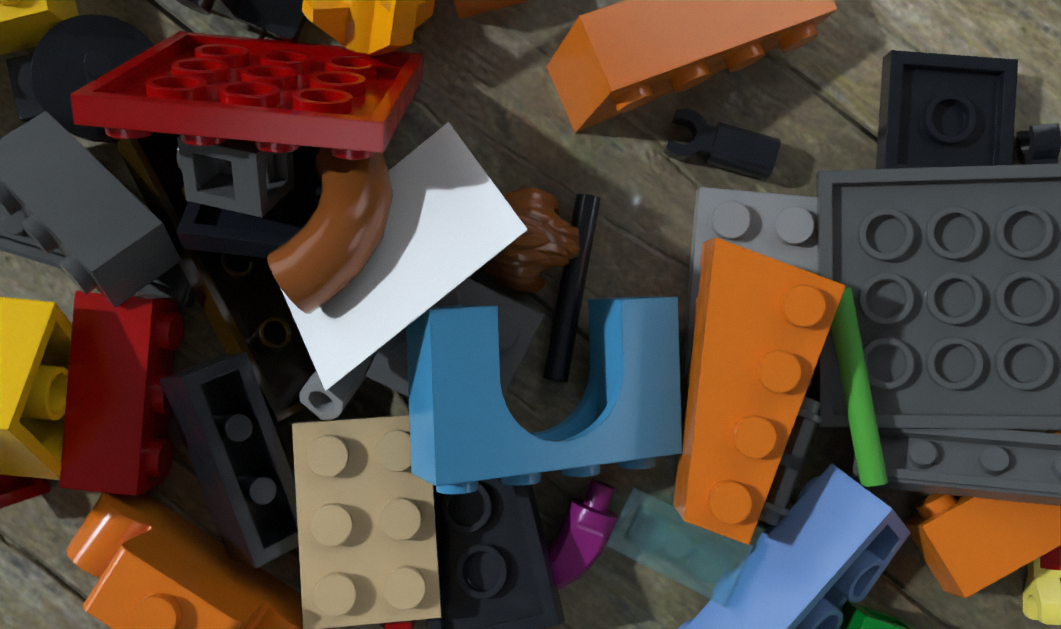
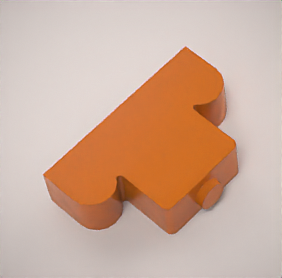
M102 493L66 548L67 556L75 565L92 576L100 578L82 605L83 609L112 629H303L302 597L299 592L260 567L254 568L229 559L223 543L145 493L138 496Z

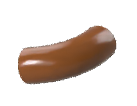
M321 147L315 158V170L322 188L318 207L305 227L285 244L269 253L267 257L269 267L279 286L287 297L304 313L310 314L323 306L362 272L383 239L393 198L387 162L383 153L375 152L370 158L349 160L334 157L329 153V148Z

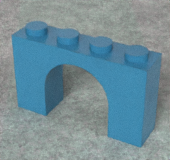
M636 296L588 299L590 372L584 395L575 410L564 421L550 429L531 433L518 424L511 415L503 398L500 383L498 306H432L406 327L412 474L435 485L438 493L465 494L477 491L478 481L500 478V482L506 485H530L541 482V472L561 470V474L564 476L588 477L600 474L601 464L618 462V467L647 469L657 465L656 457L682 454L678 297Z

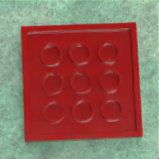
M179 31L71 93L74 125L105 127L106 135L120 139L143 138L151 135L153 132L180 134V140L183 143L196 146L217 145L225 142L227 139L255 141V147L266 152H292L298 150L302 145L329 148V153L332 156L341 159H366L372 157L375 152L383 153L422 82L424 54L393 51L379 56H365L349 51L344 46L302 42L290 43L280 40Z

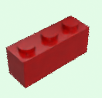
M92 290L86 295L82 291H75L59 488L138 496L164 483V478L168 475L172 466L174 448L171 440H167L169 414L172 412L159 379L173 374L175 350L181 345L184 335V319L182 314L178 312L179 305H177L176 297L136 293L114 308L98 290Z

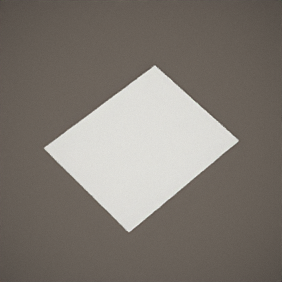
M449 122L388 171L393 198L384 236L362 272L330 301L310 314L301 311L282 290L325 391L528 230Z

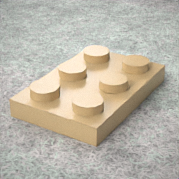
M409 414L293 423L292 434L303 629H325L441 618L433 484L412 474Z

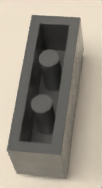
M47 111L0 138V207L9 216L20 210L27 217L20 221V224L45 254L48 255L57 248L65 256V258L58 262L60 267L85 295L96 288L116 308L181 261L163 222Z

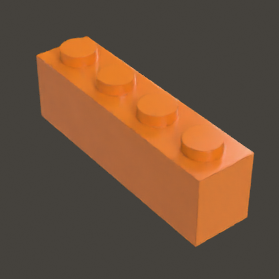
M1048 430L1044 433L1061 434V430ZM934 493L915 505L919 513L917 516L904 522L911 532L909 534L942 590L965 599L1061 545V506Z

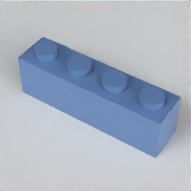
M831 463L821 476H817L806 483L798 496V502L791 508L789 515L784 516L777 526L772 525L761 534L756 543V549L737 571L730 572L720 580L714 590V597L695 618L683 623L678 629H841L840 626L843 621L841 608L847 600L854 603L863 601L911 532L890 506Z

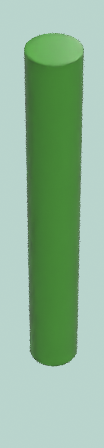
M848 287L844 289L831 324L860 485L863 487L880 486L887 484L888 479L852 288Z

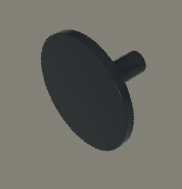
M88 14L66 19L52 27L42 37L33 53L30 77L35 97L42 110L47 111L71 135L93 142L120 141V138L106 135L105 127L74 125L70 94L148 50L154 44L136 27L118 18Z

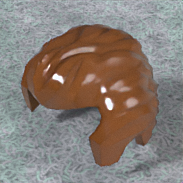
M523 188L508 192L503 196L528 230L483 265L480 270L514 291L537 292L544 287L546 278H540L541 272L551 267H563L569 264L570 259L579 256L581 250L579 246L578 228L571 226L568 221L561 219L556 214L559 213V202L555 196L537 188Z

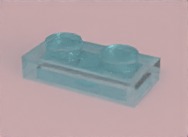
M634 487L606 544L610 549L725 608L753 550L752 544L747 545L683 521L674 506Z

